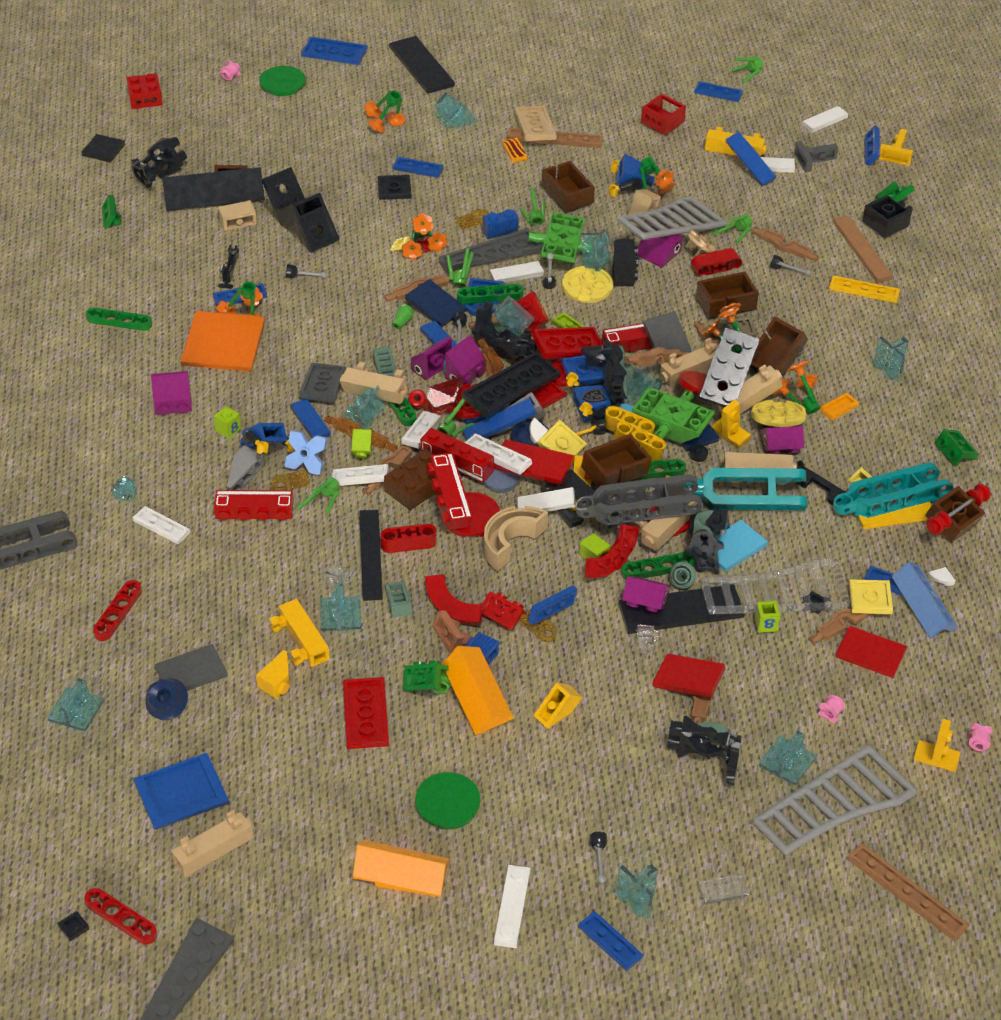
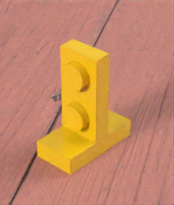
M901 129L899 135L896 134L892 146L881 144L880 157L878 159L910 166L913 150L903 148L907 130Z
M733 400L722 409V418L711 427L717 435L740 449L751 440V434L740 427V403Z
M942 720L936 745L919 740L914 756L915 761L956 772L961 752L949 749L953 730L949 729L950 720Z

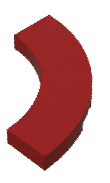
M625 524L620 525L617 539L608 552L597 558H586L584 578L604 577L619 570L627 562L628 556L635 548L639 527Z
M444 574L425 576L428 596L438 611L446 610L450 618L459 621L461 624L482 625L481 604L465 603L451 595L448 591Z

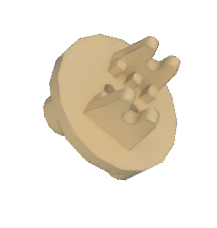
M693 229L687 234L690 240L685 247L692 251L698 246L699 250L695 256L718 250L711 243H707L709 240L702 234L699 236Z

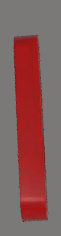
M127 581L109 604L93 628L96 640L106 641L117 630L142 593L141 584L138 581ZM122 601L128 602L125 606L118 605ZM112 615L118 616L115 620H108V617Z
M92 888L86 892L84 899L88 909L141 944L148 945L156 940L157 929L152 922L102 889ZM99 896L100 902L97 900L91 901L92 897L96 899ZM111 907L118 908V912L113 915L106 913ZM128 918H133L136 920V922L131 926H125L123 924V922ZM142 930L145 932H148L150 930L151 934H145L143 936Z

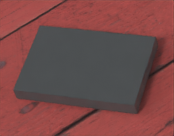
M676 311L642 322L653 349L663 347L666 350L679 349L681 352H692Z
M311 363L299 392V398L335 402L341 388L340 378L346 371V367Z
M213 644L155 664V669L161 679H177L185 685L187 691L228 677V673Z

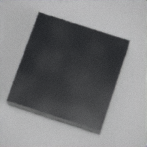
M96 134L81 153L84 157L111 163L125 146V141Z
M410 174L377 176L379 200L412 199Z

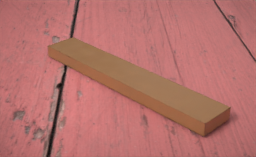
M509 127L507 139L518 138L521 142L601 148L603 136L556 131L557 140L525 141L521 128Z
M850 216L834 218V225L875 282L892 280L893 275Z
M861 843L848 855V861L953 941H956L969 928L970 924Z

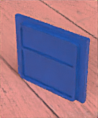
M208 753L133 778L154 830L229 803V799Z

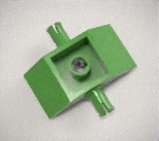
M552 212L548 230L545 234L530 231L528 241L543 244L542 259L548 260L547 254L552 253L554 256L552 261L575 265L579 251L594 254L596 243L585 242L581 239L585 218Z
M648 387L632 408L634 414L654 422V435L662 439L668 438L678 443L699 437L715 415V411L691 403L694 394L691 391L688 393V390H685L682 396L678 398Z

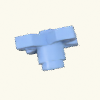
M291 431L289 443L296 451L286 456L285 467L295 470L304 463L309 473L321 474L324 463L318 456L319 452L326 449L328 438L317 435L308 442L303 432Z

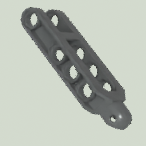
M686 474L601 485L593 495L581 497L575 504V511L581 518L596 517L597 521L605 525H615L697 514L703 509V503L700 496L691 495L698 490L696 477ZM688 482L693 483L690 487L683 486L685 483ZM649 487L655 488L652 492L645 491ZM629 490H635V491H636L635 493H633V494H631V495H630V494H626V492L629 491ZM611 492L617 493V494H616L615 496H613V497H608V496H607V494H609V493H611ZM690 502H698L695 506H688ZM654 506L659 507L656 511H650V508ZM633 509H639V510H640V511H639L638 513H636V514L630 513ZM613 512H620L618 516L611 515Z
M57 511L0 527V536H6L5 539L0 540V546L10 543L16 544L17 541L28 538L33 539L0 549V570L74 549L77 546V539L72 531H63L41 538V536L54 533V531L64 529L70 525L67 514L63 511ZM59 519L64 520L62 523L55 524V522ZM20 530H26L23 534H17ZM66 539H71L68 543H62ZM27 550H33L30 554H24ZM7 556H13V558L9 560L4 559Z

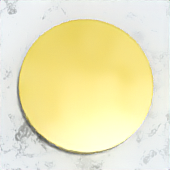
M580 266L565 273L562 280V289L573 300L585 303L598 302L611 294L613 280L606 271L600 268L593 269Z
M773 399L760 401L754 404L751 410V417L755 421L774 427L796 426L805 422L807 416L806 409L802 405L786 400V403L773 402Z

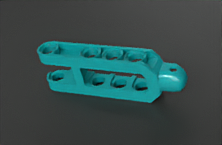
M928 462L854 481L851 483L848 492L835 497L833 508L840 515L853 513L855 516L861 515L870 518L927 502H935L953 490L954 486L947 479L935 481L940 475V470L934 463ZM929 470H933L932 473L926 476ZM899 478L897 483L892 484L895 479ZM879 483H882L879 488L875 489ZM947 486L946 489L940 492L941 488ZM866 487L863 492L858 493L861 488ZM896 499L893 504L889 505L892 500ZM875 504H879L877 508L872 509Z
M711 468L702 479H697L698 490L691 494L700 496L705 505L710 509L805 510L808 508L807 497L776 495V484L806 482V470ZM713 481H727V483L732 481H745L746 483L765 482L768 484V495H717L713 492ZM685 483L684 487H690L693 483Z

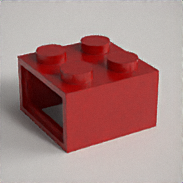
M157 73L126 77L132 109L163 105Z
M660 94L642 107L641 123L666 135L685 122L686 105L664 94ZM663 100L679 108L671 113L662 108Z

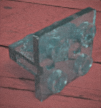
M602 230L600 233L581 234L583 265L585 268H595V271L599 272L610 261L611 253L608 251L610 239L609 235H607V230Z
M510 296L499 306L496 303L493 305L498 323L502 326L506 325L516 336L520 337L523 331L535 320L531 314Z
M879 337L874 364L877 368L882 369L889 378L894 379L898 383L901 380L909 341L903 337L893 343H889L883 337Z
M378 385L373 389L370 387L363 393V396L360 394L353 401L355 404L345 410L344 413L346 415L342 421L346 422L352 418L362 429H367L386 406L375 395L380 387Z
M335 584V592H331L332 597L320 599L321 631L361 629L360 597H344L343 584Z
M78 678L72 688L67 687L64 689L48 715V721L86 731L104 702L103 697L89 694L86 680Z
M797 730L790 740L779 736L761 759L759 766L796 785L815 761L816 754L805 749V744L803 743L805 734Z
M650 864L634 876L622 865L618 870L617 894L622 901H627L632 906L633 911L638 916L642 915L646 920H649L651 917L652 901L655 896L657 869Z

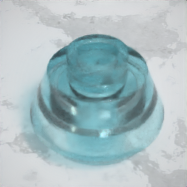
M121 476L113 485L112 493L116 499L121 501L133 500L137 495V489L129 477Z

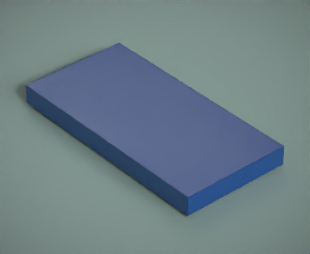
M310 37L301 52V57L360 65L368 45Z

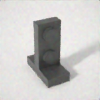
M802 141L795 143L794 155L805 172H811L813 163L837 159V144L806 148Z

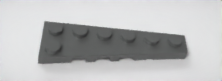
M525 228L467 247L469 248V256L473 252L470 267L542 252L543 245L528 241L530 230ZM466 248L439 256V263L446 272L449 271L447 255H450L453 270L462 269Z
M196 918L140 1020H175L234 943V937Z

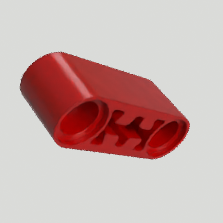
M733 248L697 255L691 260V266L699 277L733 270V268L738 269L742 265L741 258Z
M432 524L386 528L380 534L381 549L386 553L430 549L437 544V529Z

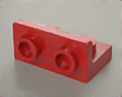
M531 291L519 301H511L512 309L519 317L520 325L524 330L531 332L532 329H539L549 322L535 292Z
M489 591L481 605L482 615L513 631L521 616L526 617L527 615L523 609L524 606L517 601H513V603L508 601V598L500 592L495 594Z

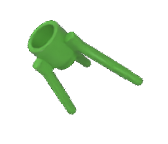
M758 56L735 58V61L749 62L747 65L731 69V72L745 68L752 71L753 73L742 81V83H745L761 72L760 69H762L763 63Z
M531 188L534 209L530 211L529 216L522 207L520 211L527 219V223H531L533 226L541 225L545 222L546 202L545 200L542 201V209L540 211L537 208L534 189Z
M747 214L728 220V223H734L713 232L711 235L714 236L732 227H736L738 230L743 231L736 240V243H739L746 233L751 231L752 219Z
M466 248L462 270H455L454 274L450 255L446 256L449 280H452V284L455 286H466L473 252L469 256V248Z
M462 399L453 412L448 414L444 422L437 428V431L454 438L457 434L463 432V429L473 425V423H469L455 430L456 424L452 421L466 401L465 399Z
M329 477L324 483L312 491L313 494L296 508H302L318 494L322 493L326 497L332 496L326 510L328 514L336 497L340 494L337 491L340 487L339 482L335 478Z

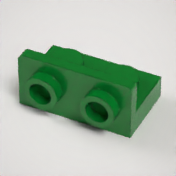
M894 181L875 195V197L879 199L888 195L896 202H900L912 193L914 188L912 184L906 187L904 185L899 187L897 182Z
M943 429L934 442L953 466H958L962 459L975 460L979 455L958 430Z
M430 660L429 664L416 661L413 662V665H406L404 667L403 690H439L441 671H448L449 666L441 665V661Z

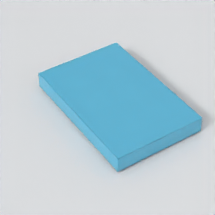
M739 520L731 525L729 529H726L725 535H720L718 540L724 543V549L718 550L720 569L726 573L766 547L768 541L744 521ZM702 552L708 558L707 552Z

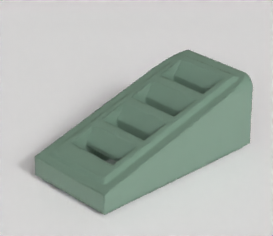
M390 346L374 348L373 359L377 373L394 377L396 367Z
M400 581L386 584L385 589L392 616L412 615L411 601L405 582ZM402 589V591H397V592H392V593H391V591Z

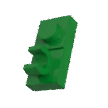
M109 194L102 205L103 227L109 228L111 224L119 226L122 222L120 220L121 214L115 213L117 207L115 197Z

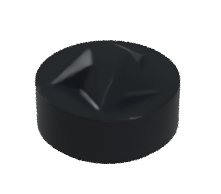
M694 445L690 448L689 457L693 461L703 462L708 457V449L703 445Z

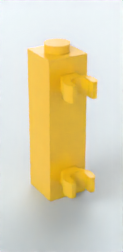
M717 126L716 130L709 129L705 141V150L737 156L726 143V139L735 133L723 132V127ZM754 133L753 137L743 135L760 157L766 154L767 146L764 145L765 139L760 138L761 134Z
M295 599L280 605L279 616H273L269 619L272 624L270 628L276 633L283 627H286L299 649L290 651L293 657L291 661L294 666L301 664L304 660H307L311 667L330 660L328 645L299 601Z

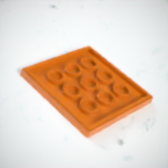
M196 311L181 359V365L252 372L265 324V317Z

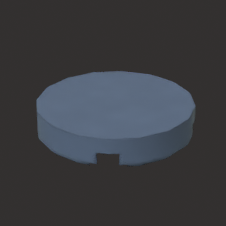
M494 469L492 475L483 484L487 489H492L493 492L505 493L513 490L519 484V475Z

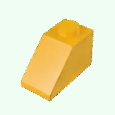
M285 650L256 674L257 687L275 699L281 694L284 695L290 687L288 656Z
M556 682L533 716L546 728H550L571 714L583 697L570 685Z

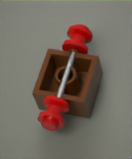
M979 483L974 486V489H970L965 493L957 486L932 504L925 514L928 518L926 521L928 531L934 535L942 533L951 543L975 527L984 516L985 512L979 506L982 505V502L990 499L989 488Z

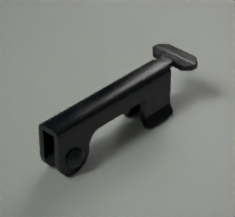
M229 245L227 249L229 254L226 266L222 264L220 270L224 284H218L219 288H233V285L229 283L231 282L239 255L238 245H235L234 249H232V245Z
M799 460L797 462V469L806 470V482L801 481L796 482V484L807 488L813 482L828 491L827 501L830 505H833L837 495L846 493V491L805 467L803 461Z
M542 481L541 493L565 489L563 485H559L547 490L546 482ZM567 508L557 510L570 528L583 523V518L579 517L576 511H569Z

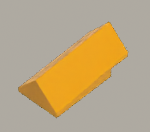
M457 646L442 665L449 666V670L445 672L474 734H481L514 719L480 647Z
M363 839L357 844L353 879L375 882L376 887L441 897L450 858Z

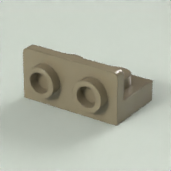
M745 315L737 316L736 319L741 333L756 337L757 333L752 317H745ZM727 318L721 319L717 326L722 336L725 327L734 330Z

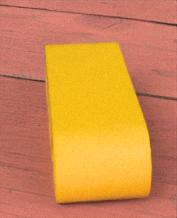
M610 406L606 409L605 427L608 430L615 432L617 423L626 421L654 434L655 424L653 421L617 406Z
M620 421L617 423L613 440L632 434L639 442L640 448L643 447L650 455L652 461L662 459L666 447V442L662 438L629 422Z

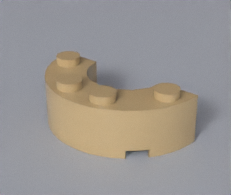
M515 506L493 515L487 522L484 531V554L488 563L496 571L503 568L510 561L511 544L507 541L517 536H529L536 539L548 528V512L532 506L515 509Z

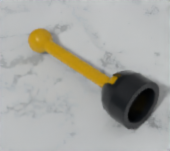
M602 419L596 420L592 423L591 428L576 434L580 436L589 432L597 435L606 433L604 421Z

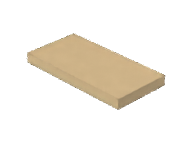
M545 106L514 107V113L525 141L557 140L556 131Z

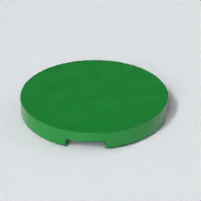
M276 66L265 70L260 75L259 83L264 92L272 93L274 96H290L296 94L302 87H305L306 80L304 73L295 67Z
M453 772L434 774L425 779L416 791V811L424 822L444 830L457 829L470 823L480 809V793L475 783L464 775Z

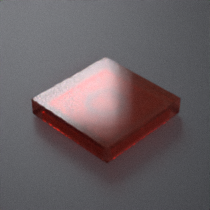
M460 377L430 386L423 411L436 413L456 407L459 403L464 383L463 379Z

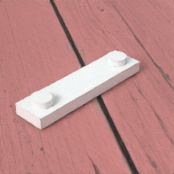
M474 434L465 442L493 455L494 463L519 475L532 465L530 458L478 434Z
M508 865L494 945L517 948L530 876V868Z

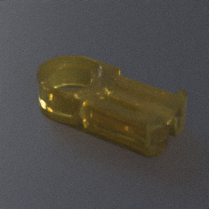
M478 209L472 211L471 214L461 217L457 216L456 223L462 230L483 224V218L478 216L488 215L489 212L485 209Z
M306 470L278 475L271 480L272 490H291L306 487V485L310 486V479ZM277 483H284V484H285L284 486H281V487L275 486V484H277Z
M531 609L528 611V615L523 614L521 616L520 624L541 641L549 643L556 639L557 629L548 620H542L532 625L528 622ZM551 631L553 634L545 636L542 632Z

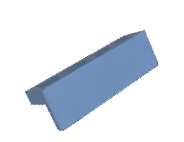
M908 562L892 575L893 580L930 638L935 637L943 629L952 632L958 628L919 565Z

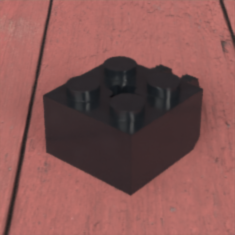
M885 195L865 205L862 221L886 238L909 226L913 208L911 206L905 207L904 201L896 202L888 195Z
M616 239L614 241L613 286L634 287V281L638 280V271L636 270L639 267V257H636L638 256V246L634 245V239Z

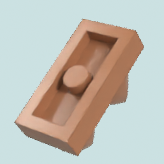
M446 610L438 612L432 626L448 651L452 653L457 646L467 644L469 638L473 636L460 632L458 630L460 622L450 618Z

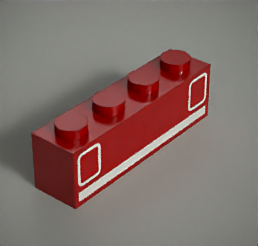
M643 323L602 330L603 344L605 340H609L613 344L622 346L625 349V353L653 349Z
M430 428L420 439L421 451L427 449L434 455L453 452L458 471L482 483H485L494 472L493 455L433 428Z
M453 452L431 455L429 462L426 464V470L431 475V487L437 495L436 503L441 508L442 522L445 523L447 530L468 528L473 516Z
M216 490L214 502L215 519H292L294 505L293 490Z

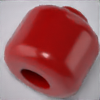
M416 389L411 391L408 401L412 407L420 408L426 402V395L422 390Z

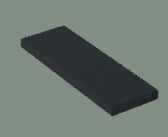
M417 36L389 43V48L427 94L455 87L453 79Z
M261 167L162 177L166 211L235 204L249 200L251 202L263 201L265 197L261 181Z
M534 352L465 390L461 397L488 419L529 393H533L560 378L561 372L546 359H543L540 354Z
M734 584L669 593L664 609H658V612L646 610V606L640 604L638 607L626 605L627 601L619 600L618 603L627 634L738 619L745 616Z

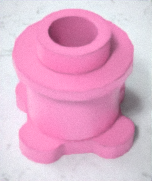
M228 61L227 66L221 68V76L229 81L234 76L239 77L241 75L239 72L240 66L237 63Z
M829 695L826 698V703L819 705L820 711L818 714L836 723L838 721L837 715L845 709V704L839 696Z
M978 723L972 724V731L969 732V737H971L969 739L970 747L976 751L987 750L990 747L989 740L990 734L993 731L992 727L982 726Z

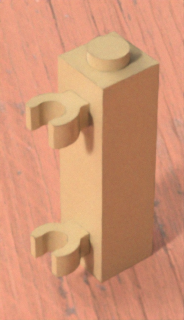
M709 338L704 340V347L676 358V353L670 354L668 357L669 362L662 364L660 367L659 378L661 382L672 387L679 384V376L683 371L708 372L717 344L711 343L712 339Z
M360 361L357 369L347 367L340 378L344 392L401 404L408 393L405 383L407 377L402 376L404 370L397 369L394 377L369 372V369L365 368L367 363Z
M763 365L759 368V373L743 383L737 400L740 403V414L782 388L781 379L783 377L777 369L774 370L771 365L768 367ZM717 405L718 410L722 413V409L725 407Z
M725 452L723 468L796 469V462H793V455ZM732 481L731 487H739L740 481ZM776 484L777 489H784L785 484Z
M690 502L688 506H695L698 502ZM691 515L653 519L649 523L647 520L635 522L638 524L636 527H639V533H642L641 543L657 551L691 518Z
M233 809L226 813V820L195 838L189 840V837L186 836L180 839V846L171 851L173 863L182 875L187 877L253 839L254 825L250 818H245L241 812L235 814Z

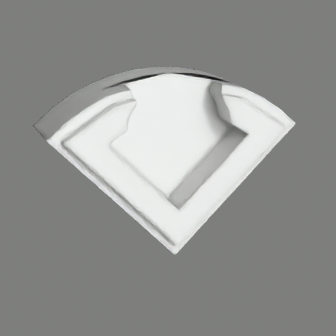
M536 418L529 425L532 442L536 444L548 431Z
M946 567L928 572L927 577L933 582L936 581L945 586L955 584V579Z

